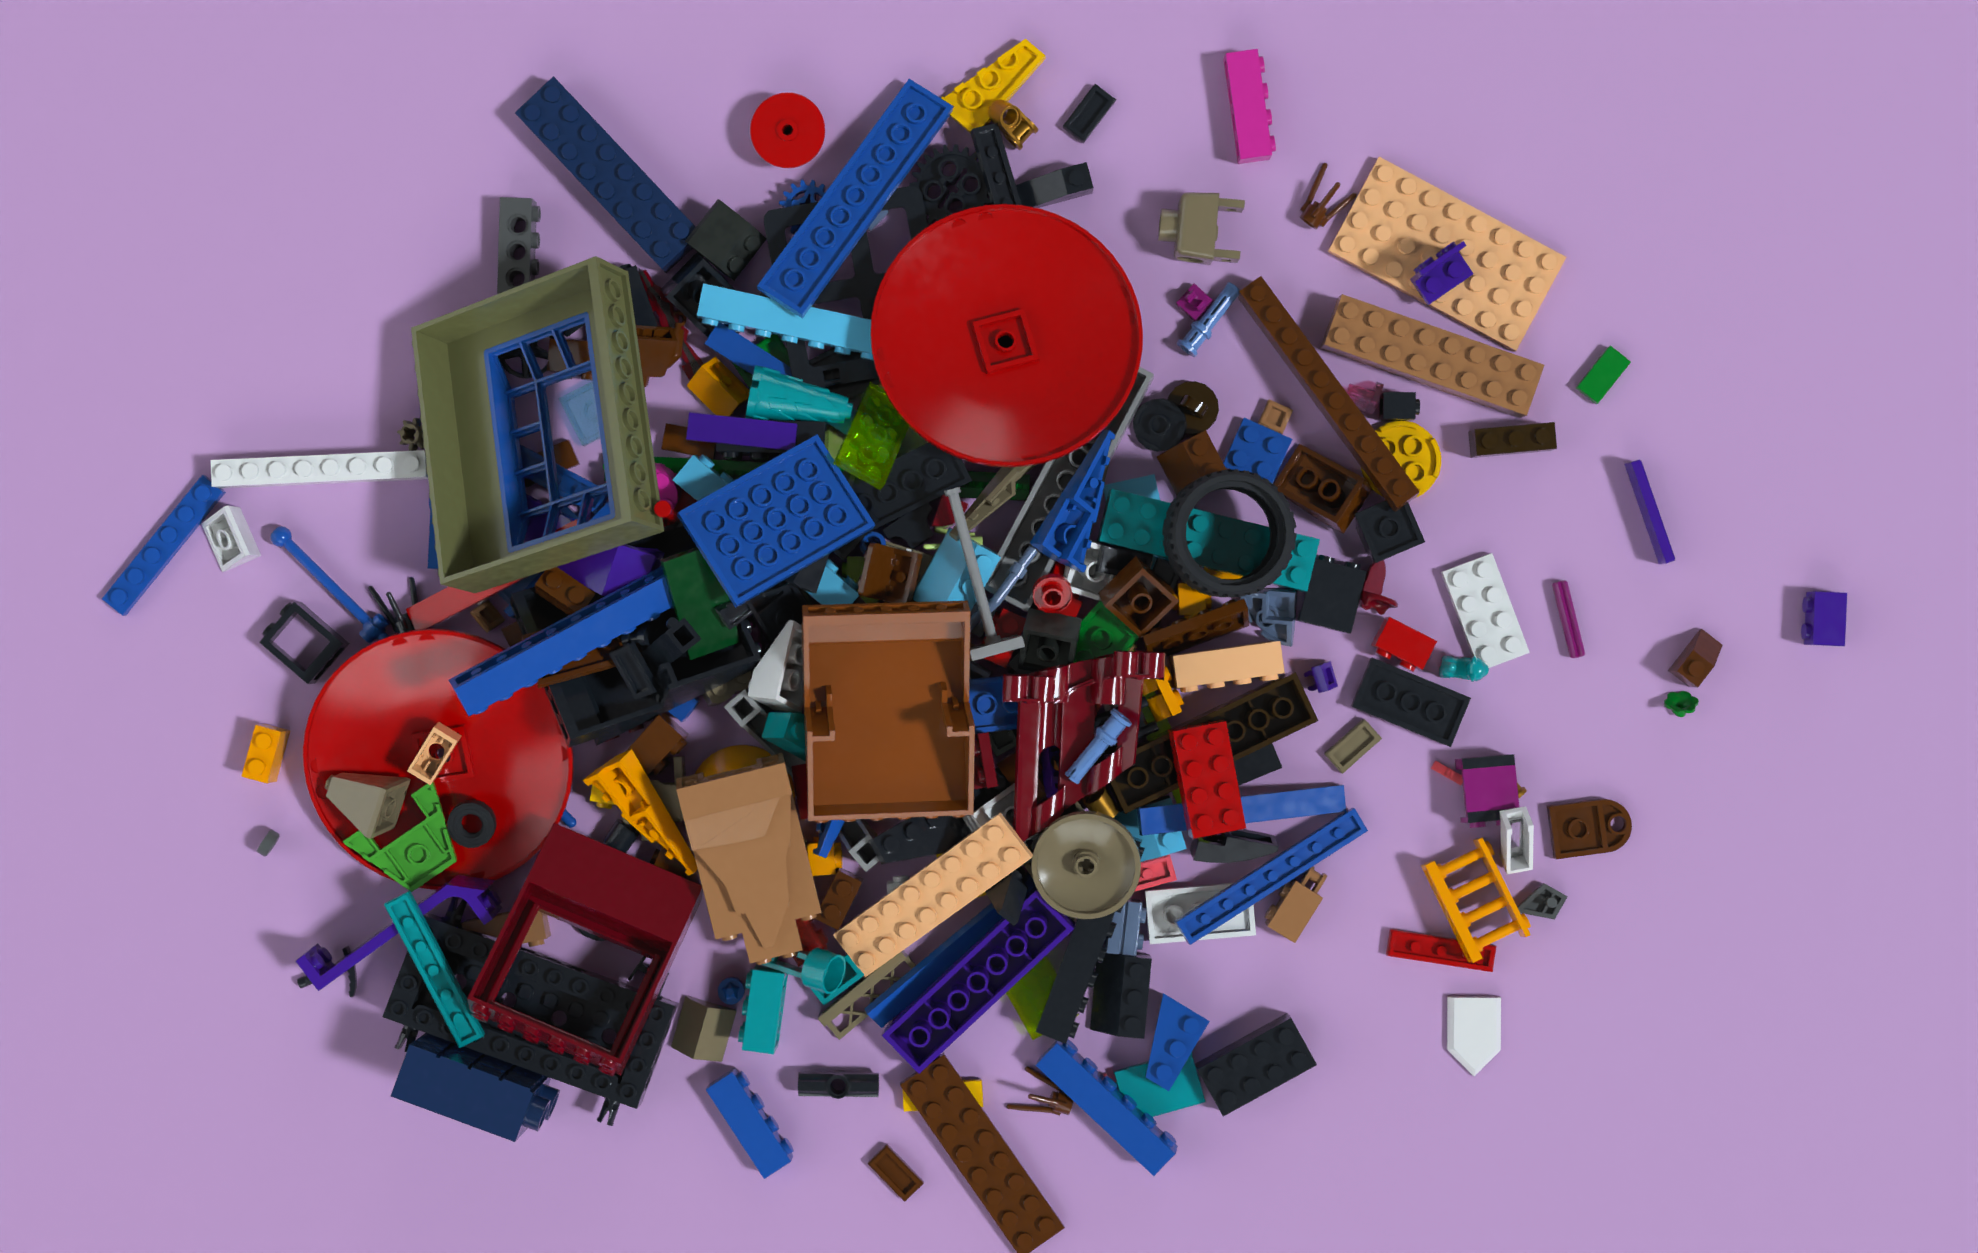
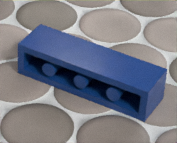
M733 1068L710 1083L706 1091L765 1179L790 1163L794 1150L790 1142L786 1138L782 1139L777 1132L779 1126L772 1116L768 1117L762 1109L765 1106L757 1093L752 1094L748 1087L750 1082L743 1071L738 1072L736 1068Z

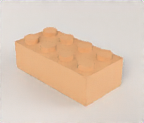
M1268 641L1169 655L1173 687L1180 688V692L1198 691V685L1204 684L1209 689L1225 687V681L1232 680L1233 684L1236 685L1252 683L1251 678L1259 677L1260 681L1279 679L1278 674L1285 673L1280 641Z

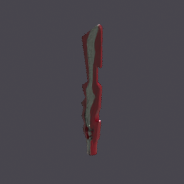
M647 270L640 272L639 274L653 312H657L661 327L674 328L675 323H679V314L673 316V312H675L673 304L665 298L660 290L661 287L652 281ZM682 326L681 329L684 330L681 356L686 364L681 367L690 381L704 363L686 342L689 330Z

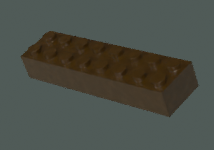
M1288 672L1279 676V679L1271 680L1171 729L1224 720L1227 723L1233 760L1236 761L1317 722L1318 719L1296 672ZM1168 730L1138 744L1135 764L1121 772L1114 780L1108 783L1121 812L1126 814L1179 788Z

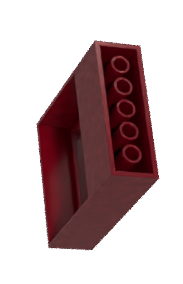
M554 823L467 998L470 1012H473L472 1016L483 1022H487L488 1019L498 1023V1028L506 1032L512 1033L513 1030L524 1034L523 1038L529 1042L538 1044L541 1041L549 1045L548 1049L562 1055L564 1052L574 1055L573 1059L581 1064L588 1065L590 1062L600 1066L598 1070L607 1075L614 1076L615 1073L621 1075L701 903L702 885ZM538 911L652 959L610 1050L495 1001Z

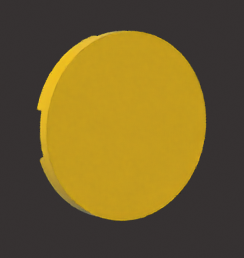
M1394 421L1377 428L1375 432L1419 490L1417 497L1424 494L1434 484L1441 469V452L1435 438L1427 430L1419 426V424L1409 421ZM1361 467L1363 477L1367 480L1372 490L1382 496Z

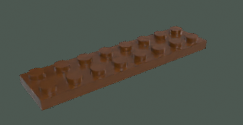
M944 1052L920 1074L915 1072L900 1082L902 1089L1017 1253H1030L1065 1228Z

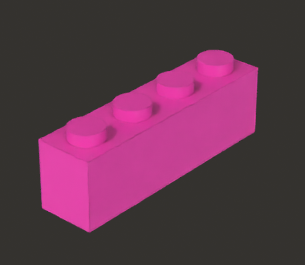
M1258 49L1226 53L1223 61L1238 164L1270 160L1272 152L1276 151L1274 135L1270 136L1268 127L1272 125L1271 110L1266 109L1265 99H1268L1267 83H1262L1261 73L1265 72L1263 56L1259 57Z

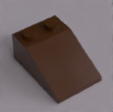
M1302 444L1298 445L1273 483L1278 487V492H1282L1286 499L1343 534L1354 519L1353 514L1359 511L1372 491L1365 478Z

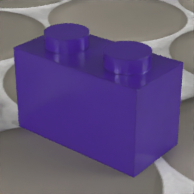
M1806 592V597L1803 598L1802 602L1805 623L1801 627V637L1804 639V645L1845 646L1847 593Z

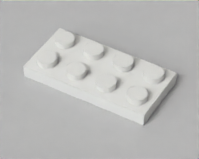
M1492 553L1441 572L1472 657L1475 656L1482 659L1490 668L1530 653Z
M1233 883L1145 890L1149 944L1186 941L1175 920ZM1254 904L1199 940L1256 935Z

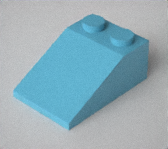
M1168 795L1155 799L1139 808L1173 803ZM1137 808L1126 814L1119 810L1114 819L1126 827L1132 836L1142 839L1140 846L1144 847L1145 850L1141 862L1187 849L1181 831L1140 835Z

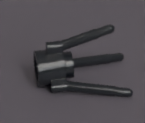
M410 577V593L413 606L418 603L415 579ZM368 587L373 598L391 623L395 633L415 630L408 613L401 614L391 592H387L386 596L395 613V618L374 587Z

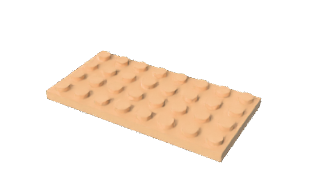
M1381 157L1377 158L1328 250L1330 254L1513 352L1517 351L1567 258ZM1453 241L1456 245L1464 241L1467 246L1460 250L1459 253L1474 274L1427 305L1410 280L1416 274L1414 269L1430 257L1434 261L1438 259L1436 254Z

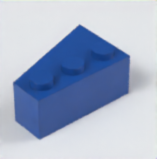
M1164 993L1162 995L1145 1077L1170 1091L1210 1021Z

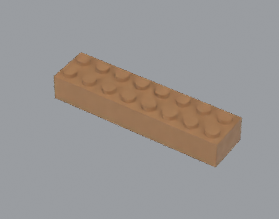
M1343 294L1337 298L1320 349L1518 418L1527 416L1545 366L1544 364Z

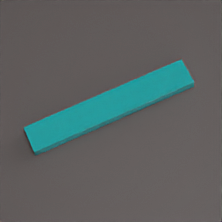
M411 891L384 903L458 1047L461 1048L483 1037L485 1032L478 1019L472 1016L473 1012H470L468 1000Z

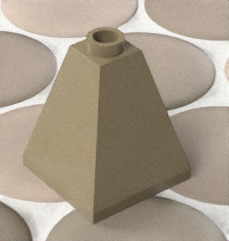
M342 772L337 775H331L327 779L325 789L328 790L326 797L365 837L372 839L395 828L411 779Z

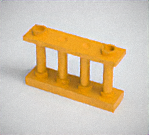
M1483 837L1473 840L1476 849L1443 865L1440 863L1436 864L1435 861H1429L1420 865L1467 961L1471 963L1482 959L1480 952L1483 951V947L1516 931H1518L1520 937L1531 935L1528 930L1531 927L1530 922L1524 913L1520 914L1492 857L1495 855L1489 841H1484ZM1482 858L1488 873L1460 887L1448 889L1444 881L1447 878V874ZM1494 882L1500 895L1499 898L1466 914L1464 912L1460 913L1456 905L1459 902L1458 899ZM1506 907L1512 922L1479 938L1476 936L1472 937L1468 929L1471 926L1470 923Z

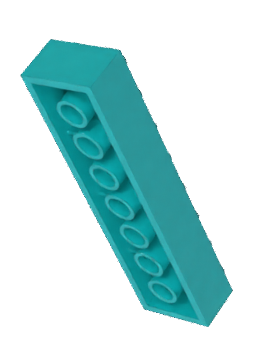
M1110 489L1097 542L1168 559L1164 552V535H1162L1164 519L1167 516L1166 512L1171 503ZM1193 508L1187 521L1186 540L1193 559L1200 567L1243 577L1250 574L1264 559L1270 543V528ZM1297 534L1295 550L1291 552L1293 556L1287 568L1282 570V575L1272 584L1301 592L1308 591L1320 539Z

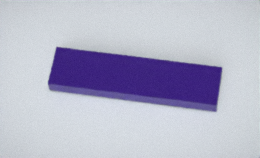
M689 412L686 440L788 451L796 446L798 424Z
M1639 459L1624 464L1658 564H1667L1675 561V556L1642 461Z

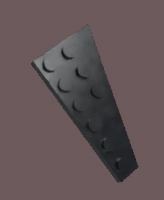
M998 767L995 768L997 787L974 789V811L1011 786ZM939 816L933 819L911 817L870 839L869 842L882 865L943 854L972 832L962 817Z

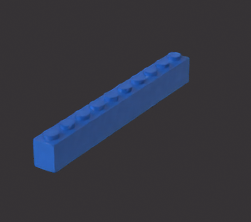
M662 566L449 679L448 681L468 716L483 713L488 709L489 705L497 701L507 700L515 691L523 687L533 686L541 677L559 672L567 663L583 659L593 649L605 647L611 643L612 639L619 635L629 634L636 629V626L645 621L649 622L657 619L660 613L669 608L674 609Z

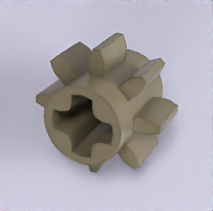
M414 418L412 422L404 420V426L401 430L397 431L402 439L399 444H409V451H416L418 447L424 449L423 429L420 418Z

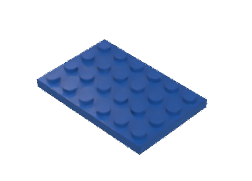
M818 434L677 513L681 523L735 608L875 527V523Z

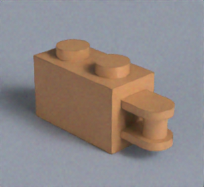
M1314 866L1306 870L1299 882L1292 879L1290 883L1288 882L1283 885L1278 894L1281 896L1276 906L1272 904L1264 916L1267 919L1265 924L1269 928L1293 943H1296L1323 899L1317 893L1325 882L1327 875L1315 871ZM1308 880L1315 883L1312 890L1305 886Z

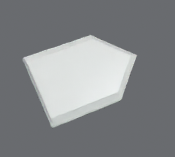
M1447 996V1050L1473 1076L1501 1051V997Z

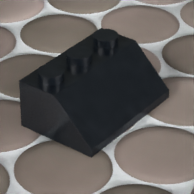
M1106 953L1102 964L1097 962L1095 972L1098 973L1093 987L1090 1030L1118 1037L1145 1038L1152 963L1150 954L1137 953V956Z

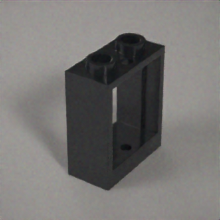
M290 602L281 610L280 619L275 624L271 623L262 633L264 637L259 643L307 684H315L350 643L302 602H293L292 604ZM297 614L330 641L307 669L274 642Z

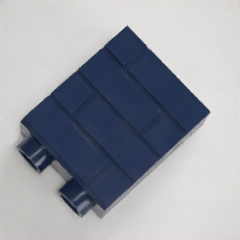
M425 1033L409 1044L391 1097L516 1142L528 1128L538 1132L544 1119L549 1120L557 1103L560 1090L548 1086L551 1078L464 1046L459 1048L453 1042Z

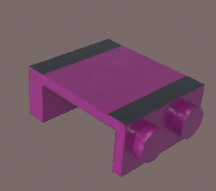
M1514 754L1455 759L1456 770H1462L1466 817H1460L1461 823H1470V828L1486 827L1487 821H1496V826L1501 825L1499 811L1519 808Z

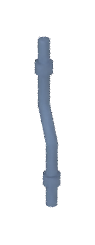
M1029 546L1019 561L1014 562L1008 570L1010 572L994 596L988 601L990 612H993L1003 602L1017 580H1021L1028 571L1026 569L1038 552L1036 549ZM979 610L970 617V633L982 621Z

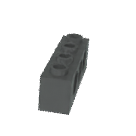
M500 197L497 294L517 287L513 284V279L517 274H524L525 281L523 284L535 280V275L539 274V260L535 259L536 249L540 247V234L536 232V222L541 220V208L537 206V202L532 198ZM526 221V229L521 233H516V223ZM519 247H524L526 251L525 256L520 260H516L514 258L515 250Z

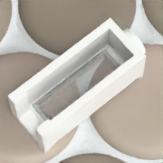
M1526 806L1499 811L1501 819L1499 856L1506 874L1533 870L1534 825Z

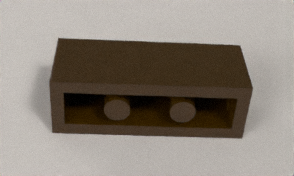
M1555 422L1482 428L1468 432L1470 458L1545 452L1557 449Z

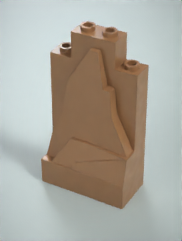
M783 753L758 758L755 765L704 777L702 772L676 779V791L691 849L694 852L715 939L722 938V941H728L737 938V934L742 933L750 964L756 962L757 965L769 963L772 961V958L778 956L783 958L796 956L798 951L803 950L796 919L801 918L802 921L816 918L817 914L822 913Z

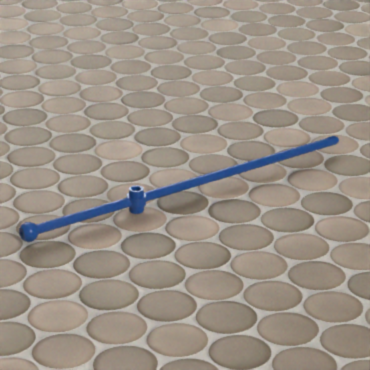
M279 526L271 533L270 540L274 545L284 547L363 624V629L359 634L366 642L372 643L375 639L380 640L389 636L385 629L389 625L388 620L379 613L374 617H370L292 540V533L288 528ZM565 809L561 820L569 828H573L577 824L576 819Z

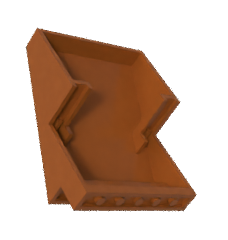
M968 601L802 605L801 627L808 821L825 823L829 820L852 822L857 819L879 821L884 818L906 820L911 817L933 819L939 816L960 818L966 815H974L975 724L969 703L970 608Z

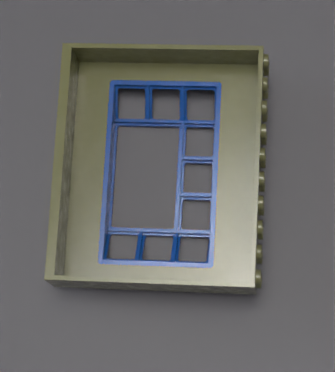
M594 256L411 328L418 385L417 394L421 411L420 420L424 437L423 446L427 464L426 472L428 474L430 490L429 498L431 500L433 516L432 524L435 534V550L438 560V576L441 585L478 593L664 532L663 519L654 512V506L660 501L628 271ZM585 323L590 360L576 365L563 331ZM552 335L555 338L566 369L544 377L530 344ZM521 348L534 381L512 389L500 364L498 355ZM591 371L606 483L560 499L546 387ZM536 391L539 421L518 428L514 399ZM541 431L544 462L523 469L519 439ZM546 471L550 502L528 509L524 479ZM608 493L610 514L589 521L594 498ZM581 502L577 525L555 532L561 509ZM548 513L543 537L524 543L530 519Z

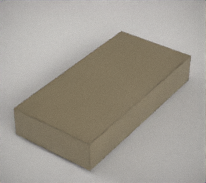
M1363 718L1331 746L1324 755L1343 774L1382 738Z

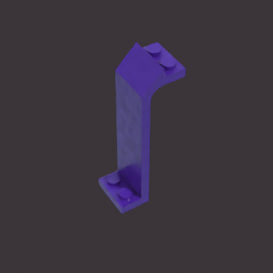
M526 494L528 509L545 504ZM560 512L556 530L576 519ZM548 513L530 519L524 543L543 537ZM625 544L558 566V568L592 591L606 596L661 567L660 560L663 559L665 553L658 549L639 548Z
M464 875L455 876L417 904L424 915L445 899L460 897L469 904L484 925L492 920L503 908L500 905L502 901L498 894L488 889L495 880ZM390 923L335 964L331 961L332 956L325 947L321 948L317 943L298 958L296 963L315 988L320 991L397 935L398 931L394 923Z

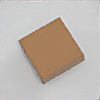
M1269 399L1258 424L1283 434L1293 410Z

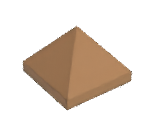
M489 600L470 612L472 617L487 633L506 620Z

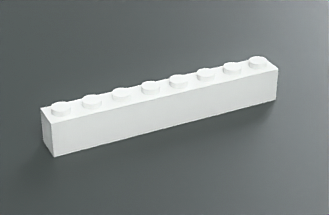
M425 450L211 460L212 487L221 489L428 479V474L426 472Z

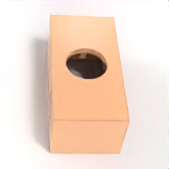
M438 722L433 727L407 772L431 785L462 735ZM437 743L444 748V755L441 758H434L430 755L429 747L432 744Z

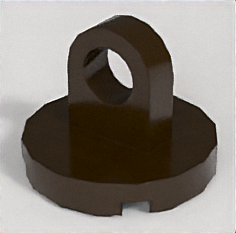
M1196 381L1184 382L1175 387L1169 394L1168 400L1174 401L1180 406L1186 416L1187 429L1185 434H1199L1208 430L1216 421L1219 412L1218 399L1213 390L1207 385Z

